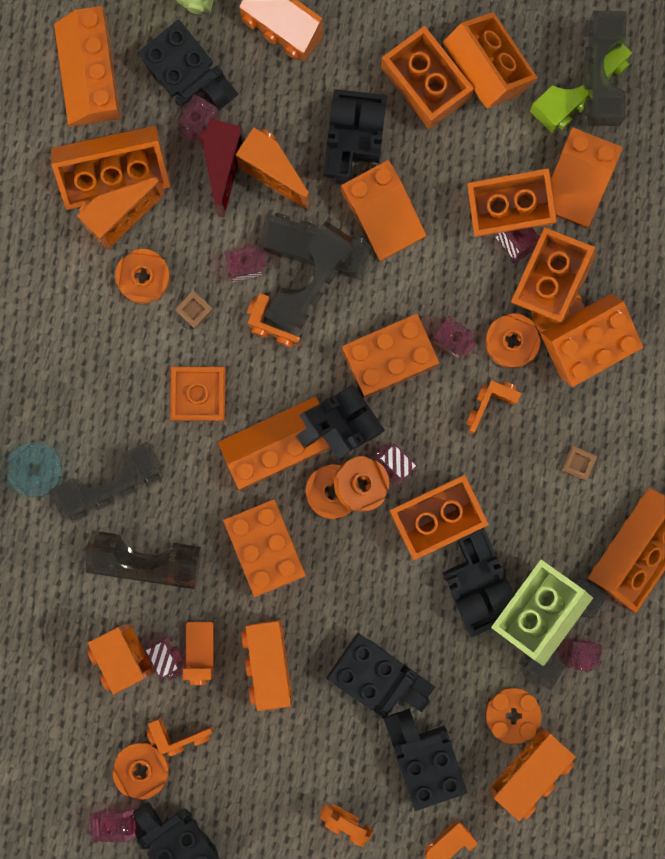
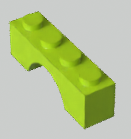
M609 30L590 49L586 57L590 67L589 80L575 89H561L552 85L533 103L530 112L551 133L557 128L562 131L573 120L571 115L576 110L581 113L592 102L590 97L595 92L601 94L610 85L609 79L614 74L620 76L630 64L627 61L632 52Z

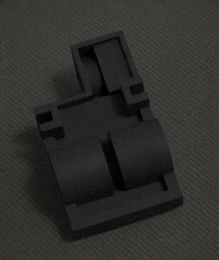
M179 19L137 52V55L144 62L148 71L167 90L169 96L172 98L176 94L179 95L175 103L180 108L200 91L217 111H220L239 95L218 65L211 70L209 69L213 64L212 59Z
M334 89L323 177L336 178V184H344L350 181L353 160L379 163L387 95Z
M352 384L337 395L327 398L317 406L300 414L299 416L307 428L296 437L303 448L324 437L339 460L347 453L379 436L385 429L355 385Z
M485 528L457 540L466 562L442 572L444 579L449 584L448 587L471 638L492 629V625L515 595L503 573V568L497 564L500 561L494 552Z
M357 632L326 677L328 681L364 706L374 710L382 719L389 714L400 697L420 712H423L430 702L428 697L435 688L433 684L359 632Z
M410 708L383 717L414 811L468 793L445 725L418 734Z
M146 802L125 818L136 835V842L141 849H149L150 847L153 849L147 853L149 859H219L216 847L209 837L200 830L198 822L196 820L187 821L193 816L187 809L180 810L162 823L150 802Z

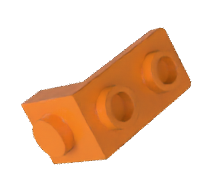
M259 293L257 299L253 298L247 311L250 314L248 326L253 328L251 332L263 338H267V335L278 338L277 343L292 348L293 344L299 346L301 342L299 337L262 323L271 302L270 297Z
M492 380L488 386L482 385L477 396V400L481 401L477 411L471 410L466 425L470 426L468 433H475L490 396L515 406L522 394L516 391L517 387L505 381L499 384Z
M187 622L186 667L183 668V680H190V685H206V680H211L214 677V623Z
M162 717L148 723L149 729L146 730L150 743L152 745L156 744L160 755L168 753L169 757L184 751L183 746L193 742L197 746L209 741V735L214 732L213 726H210L171 742Z

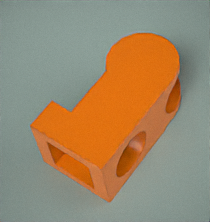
M457 818L426 847L425 858L451 859L464 846L471 851L478 845V842Z

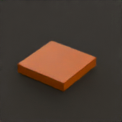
M171 367L170 421H225L226 368Z

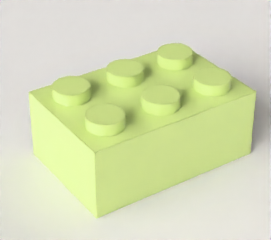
M540 560L491 628L533 660L544 666L592 601L593 597L543 560Z

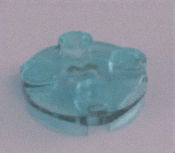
M27 443L18 447L11 454L8 461L7 477L11 486L18 493L30 497L45 496L54 491L64 474L62 461L58 453L51 447L40 443ZM32 463L34 465H41V474L39 476L29 475L31 471L29 466Z

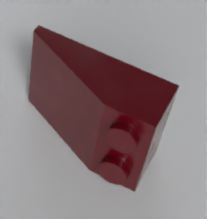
M210 119L208 127L203 126L200 142L203 143L202 149L205 154L214 204L218 215L224 217L239 166L236 153L245 139L241 126Z

